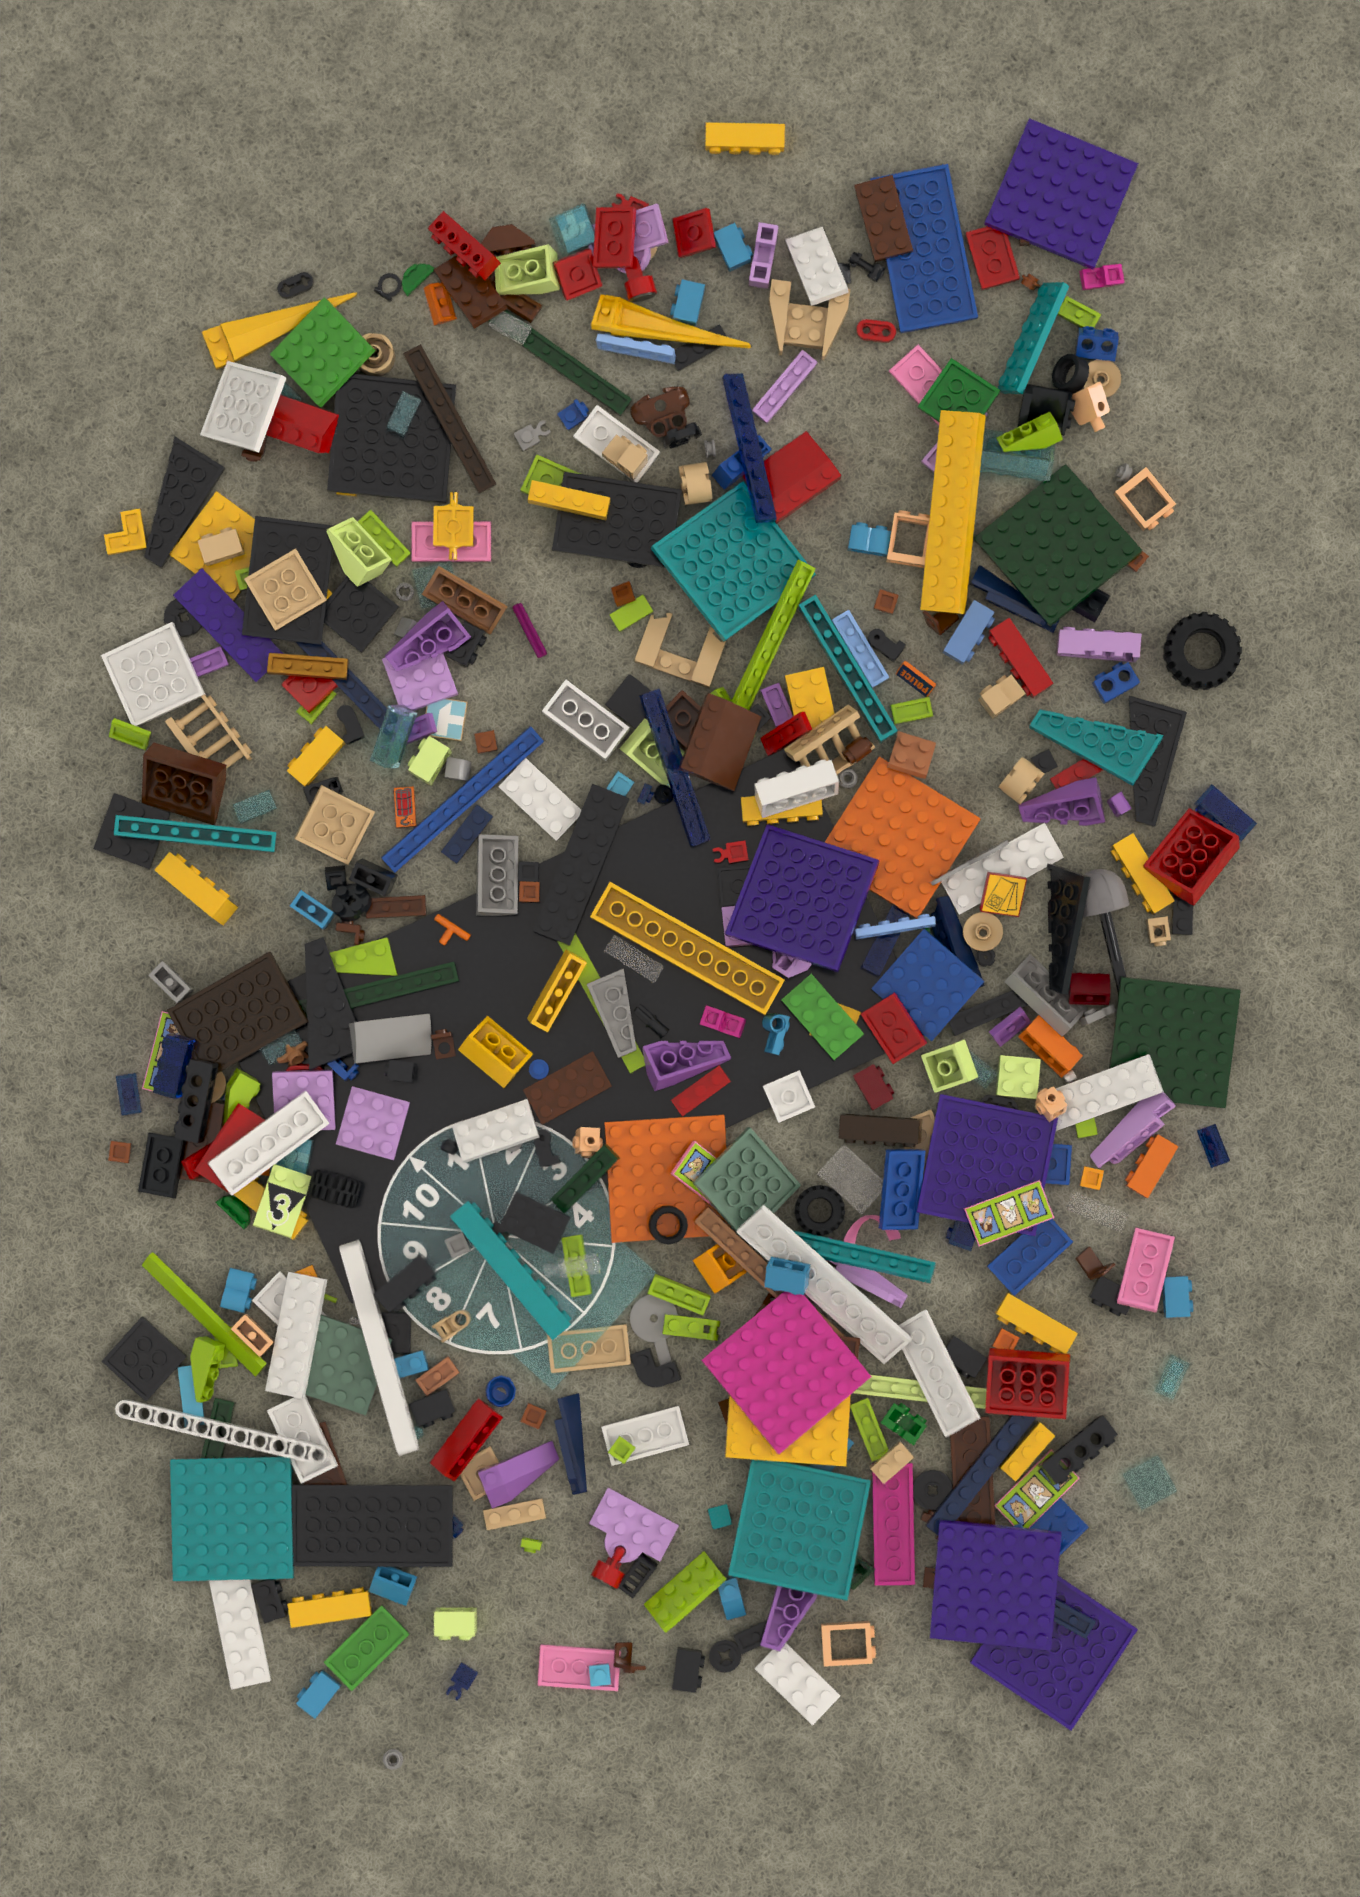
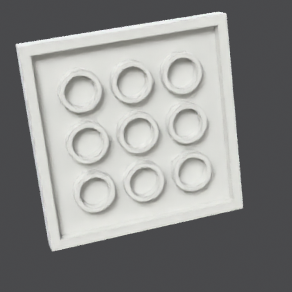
M227 361L200 435L259 453L286 377Z
M173 622L101 655L130 723L138 727L205 694Z

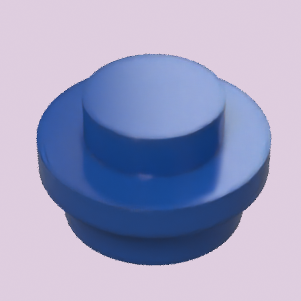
M537 1059L530 1064L529 1073L533 1078L543 1079L548 1075L549 1066L544 1060Z

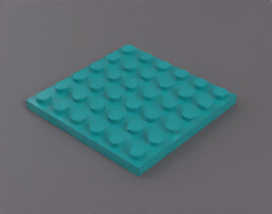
M744 482L735 486L650 548L723 642L775 606L797 560L807 563Z
M275 1456L170 1459L173 1581L294 1578L291 1458Z
M751 1460L728 1576L847 1601L871 1480L787 1462Z

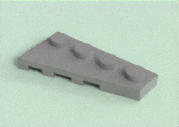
M623 968L587 984L618 1058L637 1050Z

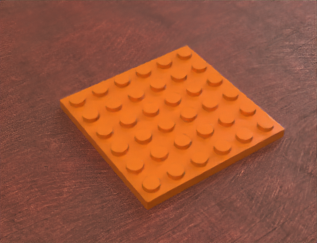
M879 756L825 843L878 859L879 865L869 890L913 918L918 919L917 916L922 914L941 884L939 882L932 886L931 881L949 871L981 818L911 775L887 768L889 762Z
M724 1114L604 1122L605 1144L620 1157L607 1171L612 1243L656 1240L649 1230L650 1216L659 1207L667 1205L676 1207L687 1218L688 1228L683 1238L709 1236L694 1222L707 1207L715 1212L731 1228L714 1207L670 1174L692 1141L697 1142L716 1158L726 1150ZM671 1213L663 1214L657 1220V1230L662 1236L671 1237L679 1231V1219Z

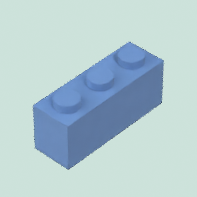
M974 600L942 653L962 665L965 661L969 663L975 653L972 651L974 645H980L985 637L982 632L985 627L989 629L995 620L992 617L994 611Z

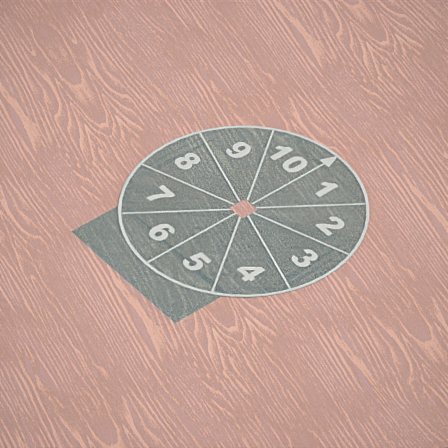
M535 1122L537 1130L544 1129L551 1134L552 1141L550 1145L553 1156L559 1155L560 1164L540 1168L534 1139L522 1143V1146L517 1151L510 1152L504 1149L463 1163L459 1151H456L455 1155H451L440 1149L441 1141H446L447 1138L456 1142L452 1125H449L420 1143L398 1167L388 1185L378 1221V1249L383 1273L388 1282L416 1257L423 1254L438 1273L435 1275L437 1279L426 1287L424 1284L419 1288L422 1292L415 1298H407L404 1301L406 1304L403 1307L404 1311L416 1324L441 1340L440 1335L436 1329L432 1328V1325L458 1310H466L471 1315L470 1324L446 1340L445 1343L476 1353L513 1354L547 1386L554 1390L570 1371L551 1373L547 1333L466 1236L465 1238L471 1251L455 1258L451 1257L444 1240L462 1233L450 1216L467 1201H470L471 1204L475 1202L482 1210L480 1215L484 1219L488 1217L492 1223L498 1222L499 1224L516 1191L563 1213L551 1201V1198L589 1159L581 1157V1154H575L572 1142L565 1136L545 1125ZM600 1178L566 1213H563L571 1217L561 1237L582 1234L592 1294L571 1297L561 1239L554 1254L513 1234L508 1236L506 1239L508 1242L505 1243L509 1250L514 1248L519 1254V1262L522 1265L526 1263L533 1271L531 1276L534 1280L539 1279L546 1287L544 1292L548 1296L551 1294L559 1303L557 1305L558 1309L561 1312L565 1310L572 1318L569 1321L572 1325L563 1332L607 1330L651 1281L654 1275L657 1274L623 1242H611L609 1196L602 1178ZM458 1314L456 1317L457 1322L461 1325L465 1324L466 1316ZM605 1331L557 1336L552 1340L555 1369L574 1367L584 1356L581 1352V1345L585 1341L595 1343ZM566 1343H572L577 1348V1353L572 1359H566L561 1354V1348ZM586 1343L583 1346V1352L586 1354L593 1344ZM566 1345L563 1348V1354L566 1357L574 1355L575 1349L573 1346Z

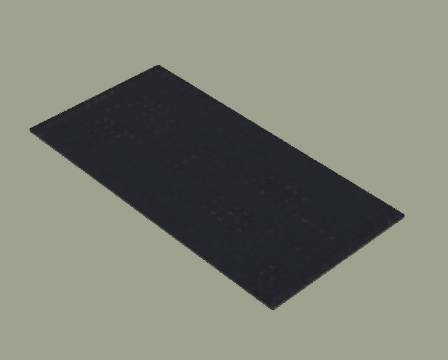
M784 749L742 768L734 791L710 783L669 804H665L620 825L576 930V935L600 978L624 968L634 1037L642 1054L643 1046L659 1041H668V1043H679L680 1041H686L687 1043L724 1041L731 1060L720 1064V1067L731 1082L683 1117L724 1114L725 1129L771 1107L763 1088L766 1084L800 1070L809 1090L885 1054V1051L866 1024L861 1013L883 1000L871 988L897 959L885 935L857 940L855 938V929H858L859 925L870 924V926H877L879 922L868 898L866 897L838 972L812 964L807 971L788 978L772 968L773 951L756 945L729 947V949L785 980L766 1015L777 1013L790 1017V1026L783 1039L784 1047L779 1055L764 1052L770 1031L765 1030L762 1025L763 1014L591 919L590 916L609 882L725 946L717 867L752 864L767 821H761L759 825L747 826V823H743L741 797L755 796V783L763 778L771 779L779 773H790L801 767L799 760L797 762L787 756ZM823 803V815L819 817V820L807 821V818H799V822L787 823V819L779 820L778 824H768L822 842L826 841L834 828ZM746 841L749 861L729 864L728 858H725L721 863L714 862V859L721 857V853L713 852L712 849L719 847L725 850L726 843ZM564 852L539 863V902H519L520 882H518L517 915L476 916L475 893L379 938H388L398 975L455 962L459 981L351 1008L356 1022L430 1014L431 1035H434L436 1030L442 1029L452 1032L456 1056L437 1060L432 1040L430 1055L356 1063L360 1066L357 1069L359 1073L352 1081L350 1079L345 1081L333 1070L336 1129L320 1130L309 1138L313 1140L306 1175L312 1176L313 1170L319 1169L358 1180L362 1185L354 1208H347L315 1199L306 1194L304 1204L350 1303H354L339 1246L359 1240L375 1292L387 1283L379 1257L378 1221L385 1192L398 1167L420 1143L439 1130L459 1121L467 1120L527 1099L523 1089L542 1080L533 1078L529 1073V1066L534 1060L541 1059L548 1064L549 1072L547 1076L590 1052H594L612 1087L543 1125L565 1136L571 1142L575 1136V1131L580 1127L600 1128V1138L603 1140L602 1147L605 1145L604 1122L682 1117L671 1100L717 1067L708 1069L673 1086L654 1091L647 1076L646 1066L630 1074L622 1058L617 1057L608 1033L579 980L576 981L548 1032L527 1020L529 1013L563 955V951L557 941L535 933L533 929ZM440 914L471 934L469 940L465 941L453 933L445 946L439 943L447 928L434 921L435 916ZM306 973L287 981L297 1001L307 999ZM338 973L343 989L394 977L389 975ZM810 974L818 980L837 1003L861 1012L856 1025L864 1035L835 1060L830 1057L813 1036L809 1035L808 1030L781 1001ZM639 1004H642L654 1016L657 1015L656 1018L670 1029L662 1038L649 1027L646 1028V1024L633 1013ZM705 1007H713L746 1019L741 1037L737 1038L700 1025ZM487 1016L533 1053L531 1058L505 1088L500 1086L458 1050L467 1036ZM776 1018L772 1021L773 1028L777 1024ZM307 1023L239 1061L242 1070L257 1078L260 1082V1090L255 1098L265 1120L274 1114L272 1072L286 1071L289 1067V1062L278 1063L276 1059L286 1053L285 1048L287 1044L290 1047H296L304 1041L308 1044ZM446 1042L439 1045L440 1053L447 1054L450 1051V1045ZM307 1046V1047L304 1048V1051H306V1052L308 1053V1055H309L308 1046ZM353 1054L340 1059L348 1066L345 1069L348 1072L354 1065ZM304 1058L300 1064H309V1058ZM390 1060L417 1063L414 1083L387 1080L388 1076L384 1075L386 1063L389 1064ZM327 1064L322 1066L324 1070L332 1069ZM352 1086L410 1102L394 1160L336 1144ZM530 1104L535 1122L541 1124L535 1111L533 1110ZM536 1125L537 1130L542 1129V1127ZM453 1128L447 1129L433 1137L411 1156L427 1162L423 1166L426 1171L463 1204L467 1201H470L471 1204L475 1202L482 1210L480 1215L484 1219L488 1217L492 1222L479 1158L467 1162L469 1167L466 1170L454 1160L451 1168L448 1165V1153L440 1149L441 1141H446L447 1138L456 1142ZM549 1130L547 1131L552 1137L550 1145L553 1156L559 1155L560 1162L564 1163L567 1167L566 1174L560 1180H553L555 1174H561V1169L556 1168L554 1171L551 1168L552 1166H548L544 1171L543 1168H540L535 1149L517 1190L544 1205L550 1203L551 1198L587 1163L585 1158L581 1157V1154H575L573 1146ZM534 1139L522 1143L520 1147L522 1151L509 1165L506 1161V1149L481 1157L494 1217V1227L492 1229L496 1234L506 1232L498 1227L535 1146ZM456 1151V1154L461 1158L460 1152ZM409 1158L390 1188L381 1222L460 1230L450 1216L462 1205L425 1171L421 1169L417 1173ZM606 1172L601 1177L605 1185L608 1184ZM598 1180L585 1194L602 1187L601 1182ZM428 1184L438 1192L439 1200L433 1207H427L417 1199L415 1194L420 1185ZM421 1190V1194L427 1200H434L429 1192ZM406 1200L424 1215L421 1221L410 1211L407 1218L403 1215V1204ZM554 1203L548 1205L553 1209L558 1208ZM381 1224L382 1257L389 1280L415 1259H409L403 1253V1248L408 1242H419L426 1249V1259L434 1266L451 1258L444 1240L462 1232ZM465 1236L469 1247H474L470 1240ZM410 1246L408 1248L411 1253H415L416 1249Z

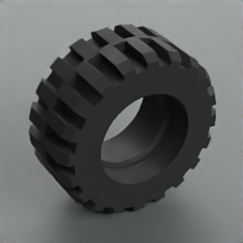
M1201 612L1200 614H1190L1175 624L1168 633L1163 648L1165 650L1163 658L1167 663L1166 668L1168 672L1171 671L1175 681L1179 680L1181 685L1192 687L1193 690H1209L1210 688L1220 686L1233 675L1241 660L1242 647H1240V636H1237L1235 633L1237 630L1234 626L1231 627L1228 624L1229 621L1227 619H1221L1215 613L1211 615L1208 612ZM1197 633H1207L1213 636L1221 648V656L1218 663L1212 668L1205 670L1192 666L1184 655V646L1189 637Z

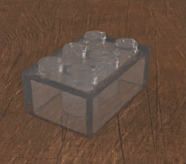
M845 1144L817 1172L821 1179L840 1194L860 1214H863L882 1193L883 1179Z

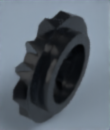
M721 1640L711 1647L709 1661L717 1671L723 1673L731 1672L740 1664L741 1652L734 1642ZM730 1649L729 1657L733 1661L725 1659L720 1664L722 1656L718 1651L725 1653Z

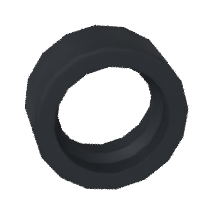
M1074 354L1062 356L1053 368L1052 382L1054 387L1059 390L1071 391L1072 394L1080 391L1089 376L1087 361ZM1075 365L1074 375L1066 383L1067 373Z
M668 1205L659 1207L650 1216V1233L660 1243L667 1245L675 1244L685 1236L688 1228L687 1218L676 1207ZM666 1213L674 1214L680 1222L679 1231L671 1237L662 1236L656 1226L659 1217Z

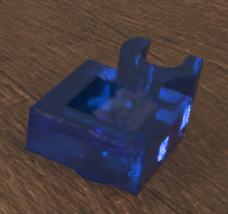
M461 1662L451 1678V1681L455 1684L447 1689L446 1694L449 1695L451 1690H456L458 1695L455 1700H459L462 1695L461 1689L464 1688L468 1691L478 1672Z

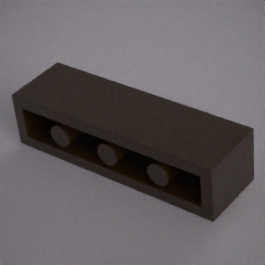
M840 1114L839 1139H844V1143H856V1140H863L864 1144L876 1145V1141L884 1142L885 1146H896V1143H903V1147H915L916 1144L921 1143L922 1119Z

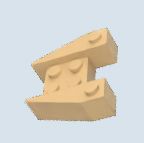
M772 279L769 307L779 355H782L783 345L822 349L821 360L824 361L847 315L850 289H848L849 293L829 299L828 308L789 303L791 282Z

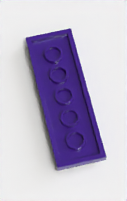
M202 568L173 595L255 682L267 673L269 653L283 654L268 638L242 635L244 612Z

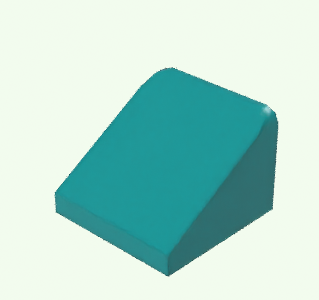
M727 1504L708 1509L713 1530L732 1525Z

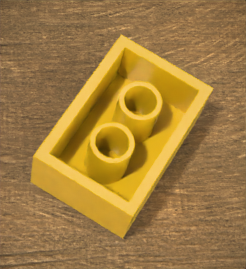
M824 667L785 675V683L793 716L799 712H805L812 729H814L835 714Z

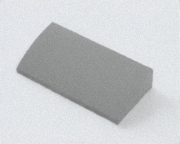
M479 834L477 837L476 916L517 915L518 836Z
M1031 954L1004 981L1062 1037L1084 1014L1083 1012L1088 1009L1085 1005L1069 1004L1068 994H1060L1050 990L1049 971Z
M430 1014L361 1021L349 1024L354 1064L431 1054Z

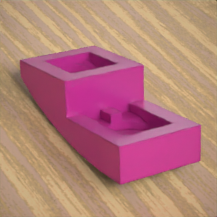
M1121 264L1103 265L1100 268H1094V270L1089 268L1079 271L1082 290L1124 284Z
M709 1006L705 1007L700 1021L702 1026L737 1038L741 1037L746 1023L744 1018Z

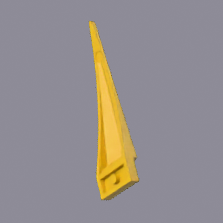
M357 293L328 298V300L336 307L355 297ZM320 301L222 323L219 326L202 331L216 370L225 367L227 361L235 363L292 331Z
M603 294L600 295L591 323V329L611 332V335L751 348L750 343L702 330L650 311L621 297Z

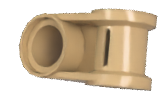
M458 1310L432 1325V1328L436 1329L443 1343L467 1327L471 1322V1315L466 1310ZM458 1314L466 1316L465 1324L461 1325L457 1322L456 1317Z

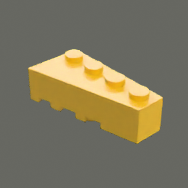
M169 852L156 867L155 871L210 917L224 926L238 908L228 899L230 895L222 889L216 890L214 888L215 883L208 877H205V879L200 877L199 874L201 872L193 865L189 868L185 864L187 860L177 853L175 856Z

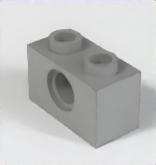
M164 961L148 975L177 1004L182 1002L193 991Z

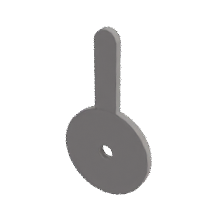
M1004 840L986 849L960 866L931 881L932 886L1009 844L1008 840Z
M646 1295L640 1298L632 1307L630 1323L633 1331L639 1338L647 1342H654L659 1363L663 1365L671 1362L666 1339L671 1335L662 1334L664 1314H678L674 1304L652 1295ZM652 1314L658 1316V1320L656 1322H652L650 1320V1316Z

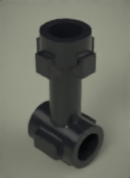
M853 252L848 260L851 266L855 268L858 265L869 272L867 276L875 282L879 279L881 280L885 273V268L876 262L874 265H871L861 258L862 254Z

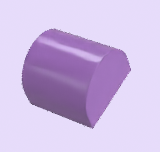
M1122 792L1107 800L1116 817L1132 809Z

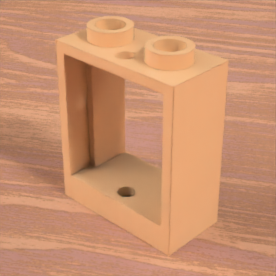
M1147 467L1113 494L1142 531L1147 528L1150 531L1159 524L1157 520L1162 516L1164 518L1170 516L1174 512L1172 508L1176 505ZM1145 479L1148 480L1167 504L1147 521L1143 519L1125 496Z
M903 510L894 513L886 562L925 568L930 515L918 514V516L910 515V512ZM898 521L927 526L922 557L893 552Z
M869 1621L821 1624L824 1666L872 1664V1658H876L875 1646H871V1638H875L874 1626H870ZM865 1628L867 1657L832 1659L830 1630Z

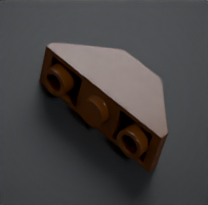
M513 224L492 227L481 242L493 255H506L536 247L535 240Z

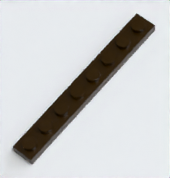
M421 344L403 353L405 360L478 494L496 486L494 478Z

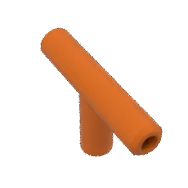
M440 914L435 916L434 921L447 928L439 943L445 946L453 933L465 941L469 940L471 934Z

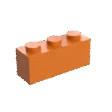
M1040 1015L1018 1036L1061 1078L1083 1056L1075 1046L1071 1045L1064 1036L1062 1037Z
M1156 1134L1155 1137L1150 1136L1145 1145L1148 1147L1144 1154L1140 1153L1135 1161L1137 1164L1134 1172L1130 1170L1125 1178V1181H1127L1125 1186L1145 1198L1150 1196L1179 1147L1159 1134Z

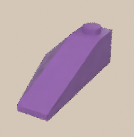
M442 601L430 610L385 657L398 672L416 665L427 658H434L440 653L455 650L471 636Z
M1096 777L1075 781L1019 805L1023 822L1048 823L1050 819L1060 820V824L1067 825V820H1077L1079 825L1082 826L1105 822L1101 792Z
M659 1041L642 1048L647 1076L654 1091L673 1086L731 1060L724 1041H699V1043H687L686 1041L668 1043V1041Z
M552 1441L477 1471L492 1509L512 1501L559 1460Z
M776 1586L760 1646L780 1651L816 1600L817 1594Z

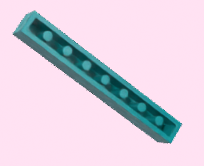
M814 595L799 604V611L878 742L882 743L897 734V728L817 596Z
M116 815L114 836L275 852L276 832Z
M467 1201L450 1218L549 1337L554 1340L572 1325L569 1322L572 1318L565 1310L561 1312L558 1309V1301L552 1294L548 1296L544 1292V1289H546L544 1284L539 1279L534 1280L531 1276L533 1271L526 1263L522 1265L519 1262L520 1256L514 1248L509 1250L505 1245L508 1242L501 1233L496 1234L492 1229L494 1224L488 1217L484 1219L480 1215L482 1211L475 1202L471 1204L470 1201Z

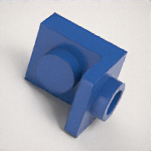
M575 399L573 404L557 413L568 431L588 417L587 412L589 410L583 401L579 403Z
M340 1059L327 1064L345 1081L348 1079L352 1081L359 1073L357 1070L360 1067L359 1065L354 1064L347 1072L345 1069L348 1066Z

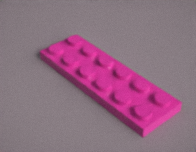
M907 1463L885 1484L872 1471L875 1586L915 1585L913 1463Z

